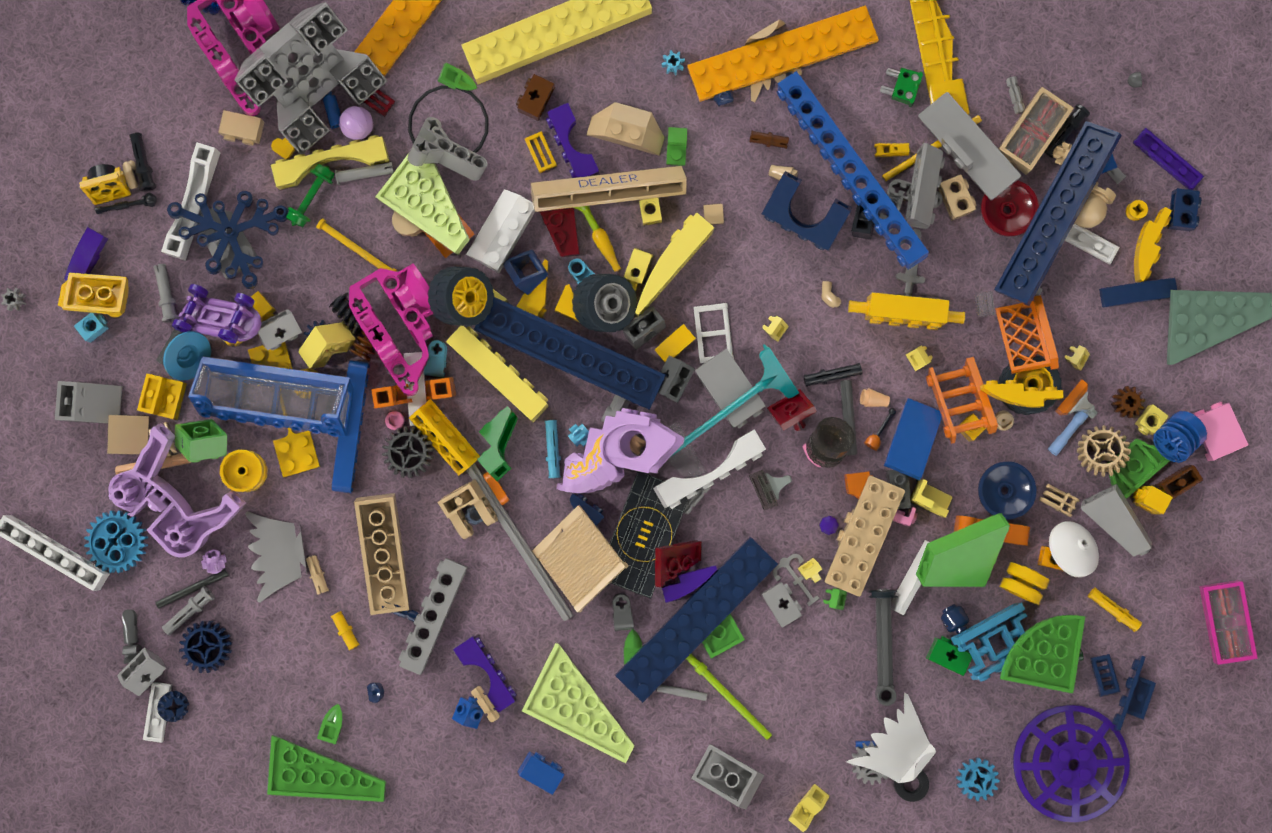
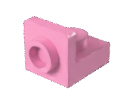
M911 507L907 517L904 516L905 512L897 510L893 521L904 526H910L911 523L914 524L918 513H915L916 508Z

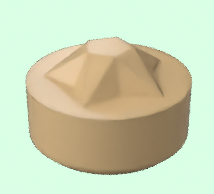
M1002 410L995 414L999 430H1008L1013 426L1014 418L1010 412Z

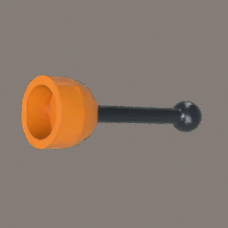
M894 408L889 409V414L877 434L870 435L865 440L864 444L875 451L879 449L881 445L879 436L892 415L896 414Z

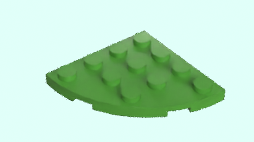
M1054 616L1029 628L1020 636L1009 651L1000 679L1073 693L1085 616Z

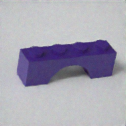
M566 103L548 111L549 118H546L547 124L550 129L554 128L556 132L554 139L557 146L561 145L564 150L561 154L565 163L569 162L572 169L569 170L571 177L600 175L592 154L579 153L569 143L570 131L576 125V119L569 104Z
M472 636L453 650L463 666L477 665L487 672L490 678V690L487 696L495 707L493 708L494 711L497 710L499 713L516 701L515 696L517 694L511 685L508 687L504 682L506 679L504 673L500 669L497 671L493 665L496 662L490 653L486 654L483 650L485 645L479 637L475 638V636Z

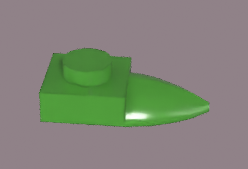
M448 63L444 64L438 82L452 89H477L475 82L468 74Z
M634 629L629 632L625 641L624 665L642 647L640 636Z
M339 704L333 706L325 715L317 739L337 744L343 726L342 710Z

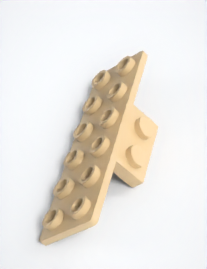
M873 476L868 477L855 509H852L851 513L848 512L844 519V523H846L844 530H840L836 540L839 541V547L825 578V583L856 596H861L903 498L904 489Z

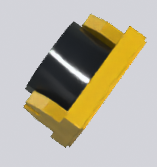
M100 164L93 166L88 170V176L83 177L82 182H79L81 190L94 205L131 195L130 189L126 185L123 171H121L120 167L115 168L113 165Z

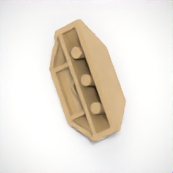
M616 102L592 116L587 131L588 136L658 156L664 141V135L652 112Z

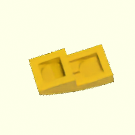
M683 324L655 349V352L666 362L669 356L675 358L696 338Z

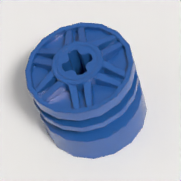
M1179 411L1172 415L1155 432L1153 442L1162 456L1172 462L1181 463L1186 461L1205 442L1207 430L1197 416L1187 411Z

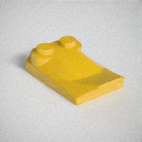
M69 273L68 280L61 286L58 306L62 307L63 310L108 314L111 317H119L126 309L129 293L128 279L121 276Z

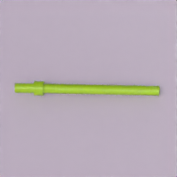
M692 654L686 658L695 668L694 670L699 675H702L766 740L772 736L707 670L708 667L703 662L700 663Z

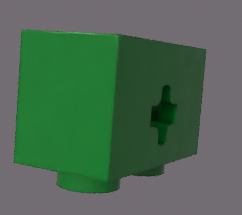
M943 636L940 639L935 637L926 659L964 676L972 660L971 654L968 653L969 650L959 652L957 647L951 645V640ZM952 651L954 657L949 658L946 653Z

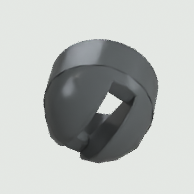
M1134 72L1129 75L1127 82L1131 87H1142L1141 72Z

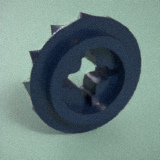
M167 692L158 701V714L167 722H176L183 719L186 713H188L187 706L189 702L187 697L181 692ZM173 701L176 705H181L175 709V714L171 709H168L169 706H172Z

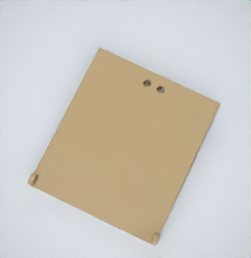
M580 505L532 550L577 612H582V609L628 567V564L621 560Z

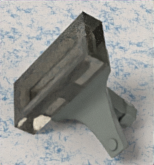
M763 469L749 475L763 510L777 506L780 490L792 482L791 476L786 475L781 478H775L765 473Z

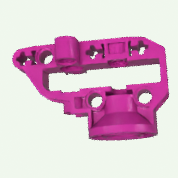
M264 0L195 1L187 7V25L194 39L241 109L249 116H257L260 113L261 106L258 107L245 92L243 94L235 92L236 88L239 87L235 82L239 69L217 39L200 11L216 2L250 54L266 42L265 39L280 30L278 23ZM227 2L235 3L233 8H225ZM196 22L200 24L202 28L201 32H199L197 27L194 25ZM255 34L257 37L254 41H248L247 36ZM215 51H217L219 56L222 58L221 61L216 59V56L214 54ZM247 98L249 99L251 104L254 105L253 110H251V108L248 107V104L245 101Z
M413 263L399 272L380 268L349 288V306L355 319L397 386L407 396H413L419 390L418 381L429 360L425 341L433 337L430 326L425 319L433 314L428 303V290L430 287ZM391 280L397 282V286L394 289L386 287L387 283ZM374 281H378L422 351L421 359L410 366L406 363L361 289ZM356 301L362 303L361 305L364 310L363 312H361L358 307H355ZM415 313L418 316L417 320L414 322L408 321V314ZM377 330L379 335H383V340L380 342L378 339L375 340L376 336L373 331ZM396 366H403L405 368L404 373L401 375L395 374L394 369ZM407 377L410 384H415L412 391L409 389L405 390L407 386L402 379Z

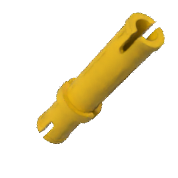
M1096 587L1088 594V598L1095 601L1099 606L1112 614L1119 623L1122 622L1133 632L1141 627L1142 622L1133 617L1129 610L1117 605Z

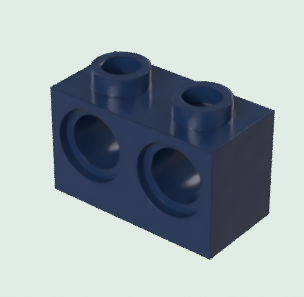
M1180 188L1172 191L1170 210L1172 211L1169 215L1171 220L1168 223V229L1189 232L1196 229L1199 224L1198 208H1200L1202 198L1199 197L1200 191ZM1184 197H1187L1189 199V205H1186L1183 202ZM1182 215L1187 218V224L1181 221Z

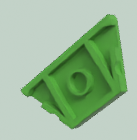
M1137 438L1131 441L1128 447L1131 449V454L1128 455L1130 460L1125 462L1126 467H1120L1119 473L1113 470V476L1109 475L1111 485L1117 484L1126 499L1170 461L1162 456L1154 445H1149Z

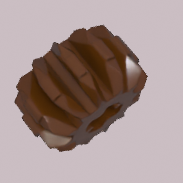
M1124 386L1123 390L1121 388L1117 389L1118 395L1112 396L1117 402H1112L1111 405H1117L1118 407L1114 412H1120V417L1122 418L1126 415L1128 418H1133V414L1138 416L1140 415L1139 410L1145 408L1140 404L1145 402L1144 398L1140 399L1143 392L1136 393V387L1130 389L1129 386ZM1125 400H1131L1132 404H1126Z

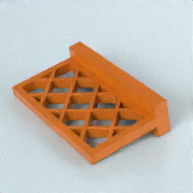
M1041 295L1034 296L1030 306L1019 303L995 308L1012 374L1049 366L1051 370L1059 368L1058 355ZM1031 308L1032 312L1027 317L1020 313L1022 309ZM1009 312L1013 315L1008 321L1002 318L1001 314ZM1016 317L1025 320L1021 326L1012 323ZM1028 322L1036 326L1032 332L1024 328ZM1009 326L1017 330L1013 336L1005 332ZM1021 332L1029 336L1025 342L1017 339ZM1032 338L1040 341L1037 347L1028 344ZM1013 342L1021 345L1017 352L1009 348ZM1024 348L1033 351L1029 358L1021 354ZM1036 354H1039L1045 358V361L1036 362L1032 359ZM1017 357L1026 361L1023 365L1014 367V361Z

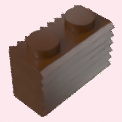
M1185 465L1174 474H1171V476H1168V478H1165V480H1162V482L1155 484V487L1173 497V500L1202 482L1203 478L1194 465Z

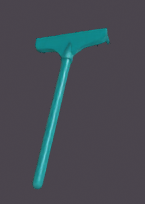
M764 344V350L759 354V358L764 366V374L761 380L753 388L686 436L684 443L673 455L764 389H779L787 398H792L799 394L770 347Z

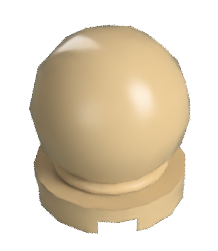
M1096 182L1074 224L1082 228H1093L1100 224L1106 216L1107 204H1112L1116 197L1114 191L1108 187L1104 190L1098 187L1099 183Z

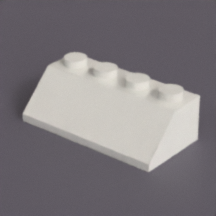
M504 189L466 255L500 273L503 263L510 256L535 213L533 203L518 194Z

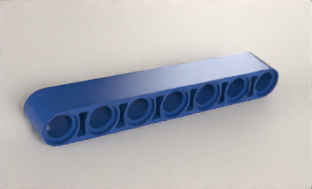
M349 361L347 377L351 379L354 388L346 436H338L332 479V491L353 492L351 487L352 482L355 480L356 469H354L358 458L359 450H357V444L360 443L361 431L359 429L363 422L364 412H362V408L365 406L366 400L365 387L368 385L369 375L367 371L370 368L369 362ZM344 401V404H343V407H342L341 422L343 421V418H344L343 414H344V411H345L344 408H345V405H346V402H345V401Z

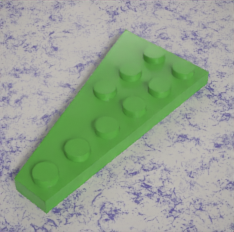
M275 735L271 736L267 795L385 801V780Z

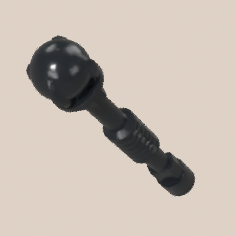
M147 193L139 200L123 201L110 206L95 207L96 214H102L110 210L117 211L144 204L145 207H153L157 202V198L152 193Z

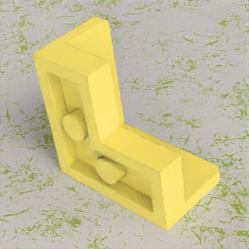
M343 323L315 326L299 349V354L310 369L324 367L333 354L347 352L356 339Z
M925 479L918 480L910 496V502L946 518L952 496L928 485V481Z

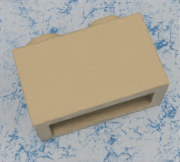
M223 110L219 133L224 137V140L235 142V139L242 140L243 144L253 146L254 143L260 144L264 121L258 117Z

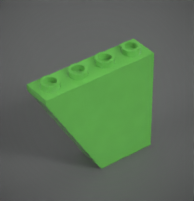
M998 513L927 543L916 572V576L922 586L985 587L991 576L993 566L997 561L999 551L1003 546L1006 534L1009 531V523L1002 513Z

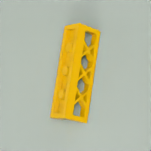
M431 399L409 417L418 430L427 436L426 439L432 442L431 445L458 476L472 466L480 457ZM417 415L423 420V423L416 417ZM456 461H458V462L463 466L462 469H461V467L456 463Z

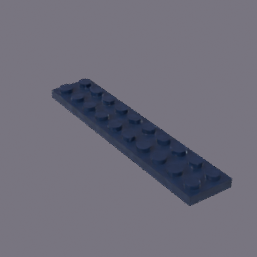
M1085 121L994 290L997 293L1030 306L1122 136L1119 132Z
M496 297L493 298V307L489 315L474 328V331L648 410H650L665 377V374Z
M749 537L629 659L615 676L643 703L778 563L752 537Z

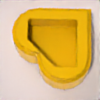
M277 138L271 144L272 150L287 160L296 150L286 138L283 140Z

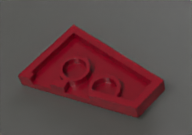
M575 208L539 211L560 257L580 255Z
M694 540L655 548V587L661 588L665 585L666 581L676 578L679 572L688 570L701 561L702 541Z

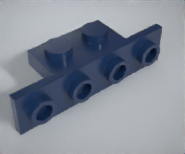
M1139 656L1138 659L1135 658L1131 667L1134 670L1132 677H1128L1125 688H1128L1127 692L1121 696L1119 706H1121L1120 712L1115 714L1112 722L1115 725L1114 730L1116 731L1121 730L1126 714L1144 720L1156 685L1155 682L1139 677L1146 658L1145 656Z

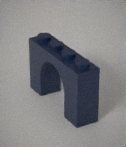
M785 171L761 214L764 215L767 221L779 223L785 231H793L798 234L797 236L800 239L815 243L814 246L816 248L829 251L852 207L835 199L827 215L820 222L815 224L800 222L792 213L791 200L802 179Z

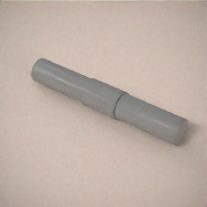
M662 684L657 688V692L702 701L707 699V693Z

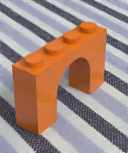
M454 377L425 381L426 400L456 396ZM397 385L371 389L374 409L413 402L412 399H407V395Z

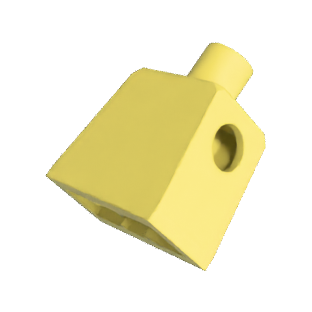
M634 248L624 275V278L628 279L627 281L631 283L635 291L638 283L643 284L654 256L637 248ZM634 268L640 270L638 277L633 275Z

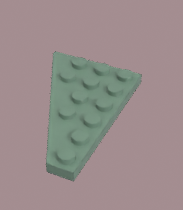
M1171 290L1167 364L1174 365L1271 319L1272 293Z

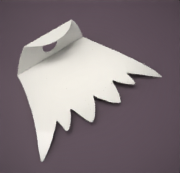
M904 692V714L897 709L899 723L889 718H884L887 735L883 733L871 734L878 748H865L870 756L854 758L846 761L847 763L874 770L893 779L897 783L909 782L918 776L934 756L936 750L928 741L907 693Z

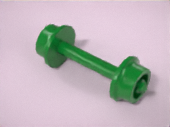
M317 164L313 170H310V173L317 178L298 210L296 211L291 207L287 208L288 214L286 218L291 221L292 226L298 225L303 228L307 222L311 221L304 215L305 211L323 181L330 185L333 184L332 179L335 173L329 170V166Z

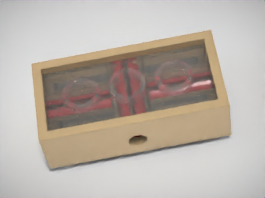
M1041 87L998 149L1016 169L1027 175L1038 162L1074 108Z

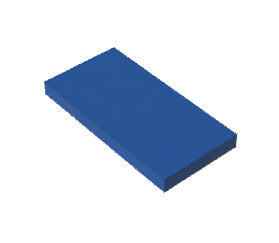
M908 398L884 466L920 480L942 419L940 411Z

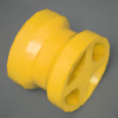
M1135 200L1130 203L1125 210L1127 218L1132 221H1138L1145 217L1148 213L1147 204L1142 200Z

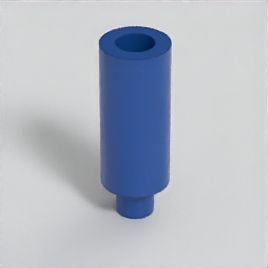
M330 91L322 100L330 128L334 129L340 127L341 113L336 95H332Z

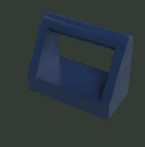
M534 250L511 257L503 263L515 286L527 295L548 276V272ZM532 261L538 272L525 277L521 269Z

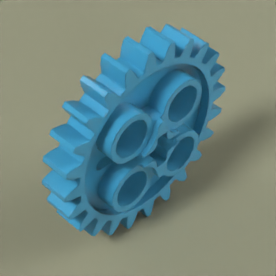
M122 510L118 511L117 514L115 511H110L109 514L107 512L102 513L103 518L97 516L95 517L97 523H90L93 529H86L90 533V536L84 537V539L89 540V543L85 544L84 547H90L86 555L92 554L90 562L97 561L95 567L102 566V571H107L108 568L109 573H114L115 570L117 573H121L123 569L129 571L130 566H137L135 560L142 561L139 555L146 554L142 550L143 547L148 546V544L143 543V540L147 539L148 536L142 535L146 529H140L139 527L142 525V522L135 523L137 517L133 516L130 518L127 515L129 512H126L124 515ZM114 523L117 525L116 533L112 531V525ZM128 535L132 537V543L130 545L127 543ZM102 538L106 542L104 548L100 546V541ZM114 538H118V539L116 540V542L118 543V545H114V544H115ZM117 550L121 554L119 560L115 558V552Z

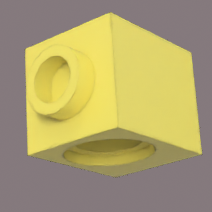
M659 199L639 200L643 226L662 223ZM653 206L656 211L653 214H647L645 208Z
M1148 405L1135 425L1139 427L1138 431L1146 436L1148 434L1154 435L1166 421L1168 415L1155 405ZM1149 416L1152 417L1154 421L1152 426H1149L1147 424V418Z

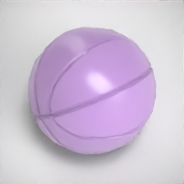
M352 106L341 114L339 125L346 137L352 140H362L371 133L373 119L371 114L363 107Z

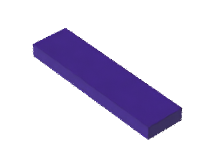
M1144 128L1133 141L1135 146L1188 190H1193L1204 177L1147 128Z

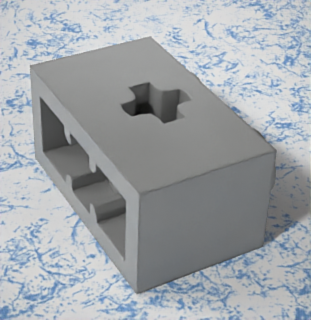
M286 309L261 322V327L257 334L267 350H275L281 346V343L296 339L302 331L292 312ZM277 328H280V334H277Z
M779 582L762 592L761 595L779 625L783 628L802 616L800 613L802 608L797 600H792L790 596L792 591L787 583L783 585L782 582ZM780 599L788 601L786 603L787 607L785 609L782 606H778L780 604Z
M144 647L117 677L124 688L140 696L157 677L162 675L166 667L159 656Z

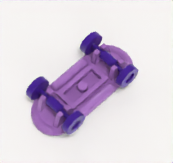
M191 284L188 291L194 297H187L188 303L179 314L180 320L174 319L172 327L182 333L195 331L200 334L219 337L229 343H236L237 341H247L258 333L261 327V317L259 312L253 308L254 299L245 294L237 293L234 298L237 303L208 298L209 292L205 288Z

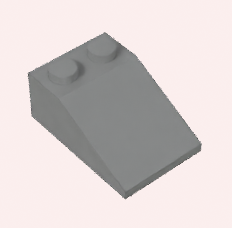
M710 744L691 779L734 805L746 810L765 775Z

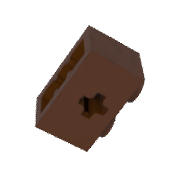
M533 74L532 78H528L524 87L526 91L524 95L519 96L516 105L518 106V112L539 121L555 89V84ZM537 93L538 99L532 100L531 95L534 96Z

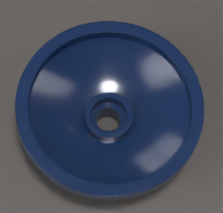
M1005 461L990 466L979 480V500L984 509L991 515L1002 513L1005 519L1018 518L1030 510L1036 498L1037 489L1032 474L1024 466L1015 462ZM1003 487H1006L1008 490L1006 494L1001 492Z

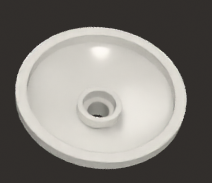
M1071 521L1062 522L1052 529L1049 537V547L1057 565L1067 574L1074 577H1085L1094 572L1098 565L1099 552L1090 532L1080 524Z

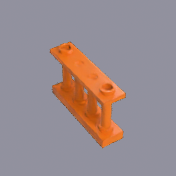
M974 357L966 358L965 366L962 369L935 375L933 367L929 368L926 381L928 387H932L945 424L943 428L946 438L950 439L951 444L955 443L957 433L981 427L987 428L988 434L996 433L998 423L988 395L980 390V386L984 384ZM962 376L969 378L970 383L968 386L941 392L939 382ZM968 393L974 394L976 397L974 403L947 409L944 399ZM974 410L981 411V420L957 426L952 424L951 416Z

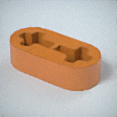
M488 472L483 474L484 479L500 504L504 505L510 501L500 483Z

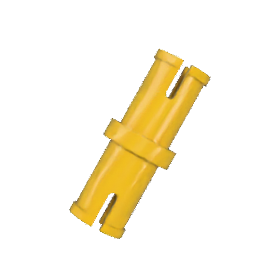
M342 611L332 615L331 619H333L339 631L338 635L342 636L348 650L350 651L359 646L360 644L352 632L353 628L351 625H348Z

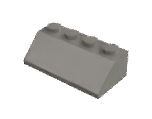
M923 143L917 151L905 217L910 226L927 229L930 224L933 225L935 213H932L933 206H936L938 202L936 189L940 187L942 176H939L940 169H943L945 157H942L943 151L928 143Z

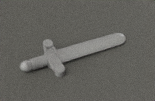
M914 229L913 231L921 240V231ZM918 264L909 270L906 268L905 273L899 272L896 274L897 280L906 283L904 296H911L913 284L925 282L924 277L917 276Z

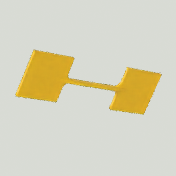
M286 342L281 343V346L275 350H267L263 345L248 349L252 364L293 369ZM280 389L279 399L284 416H288ZM288 428V435L286 437L273 441L283 478L320 467L310 431L295 434L291 428Z

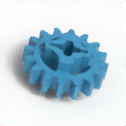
M979 757L976 758V762L970 758L968 765L963 762L964 769H958L961 776H956V779L961 781L957 784L959 788H963L961 793L963 795L967 794V798L970 800L974 796L976 801H979L980 797L987 800V794L993 796L992 789L998 790L995 783L1000 782L999 779L995 778L999 773L992 771L995 766L993 764L988 765L986 759L981 763ZM978 767H983V768H985V769L987 770V772H986V771L980 772V770L978 769ZM970 770V774H969L968 778H966V775H967L968 771ZM977 775L981 777V779H979V784L975 782V780L977 779ZM968 787H976L978 792L971 791Z

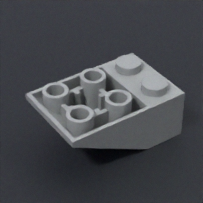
M58 381L55 420L108 424L109 415L121 414L123 386Z

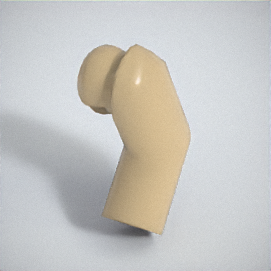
M132 160L125 161L122 165L124 177L129 189H134L138 187L133 170H136V164Z
M823 281L822 300L829 307H839L841 299L831 292L832 282Z

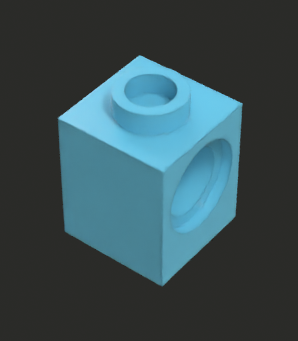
M97 313L88 314L74 325L83 339L90 343L109 329L106 325L107 320L105 317ZM95 321L96 328L91 331L90 324Z

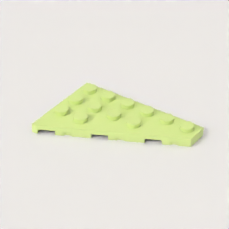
M407 155L375 197L458 255L470 239L436 164L414 166L408 161Z
M555 643L522 712L626 763L634 748L633 742L560 644Z

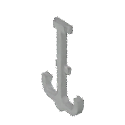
M792 554L788 558H781L779 565L773 569L774 578L777 581L780 580L781 577L777 575V570L781 567H786L795 579L792 582L794 586L798 584L810 599L807 602L808 606L820 599L818 596L812 597L801 582L804 578L802 576L798 578L789 566V561L793 558H798L799 564L804 562V559L799 554Z

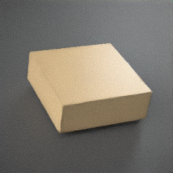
M723 204L703 205L704 219L710 224H724Z

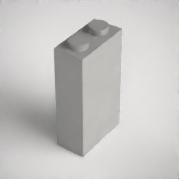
M724 349L694 370L720 410H723L753 388L727 349ZM756 394L725 418L732 428L737 426L739 429L748 423L746 419L753 415L755 418L764 412L762 408L765 407V404L759 395Z

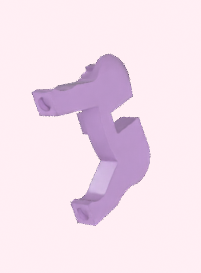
M160 423L150 430L149 441L142 449L134 468L121 472L112 478L108 489L109 499L116 506L129 511L130 513L127 515L131 517L140 513L147 504L153 511H163L147 531L172 556L187 557L203 547L213 531L228 524L246 502L235 491L231 490L222 497L220 506L194 512L183 496L173 486L158 476L175 439V435Z

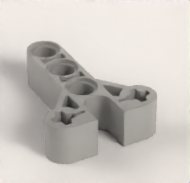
M428 117L408 154V161L414 166L439 163L471 180H479L488 165L487 160L451 141L441 128V122L437 118Z

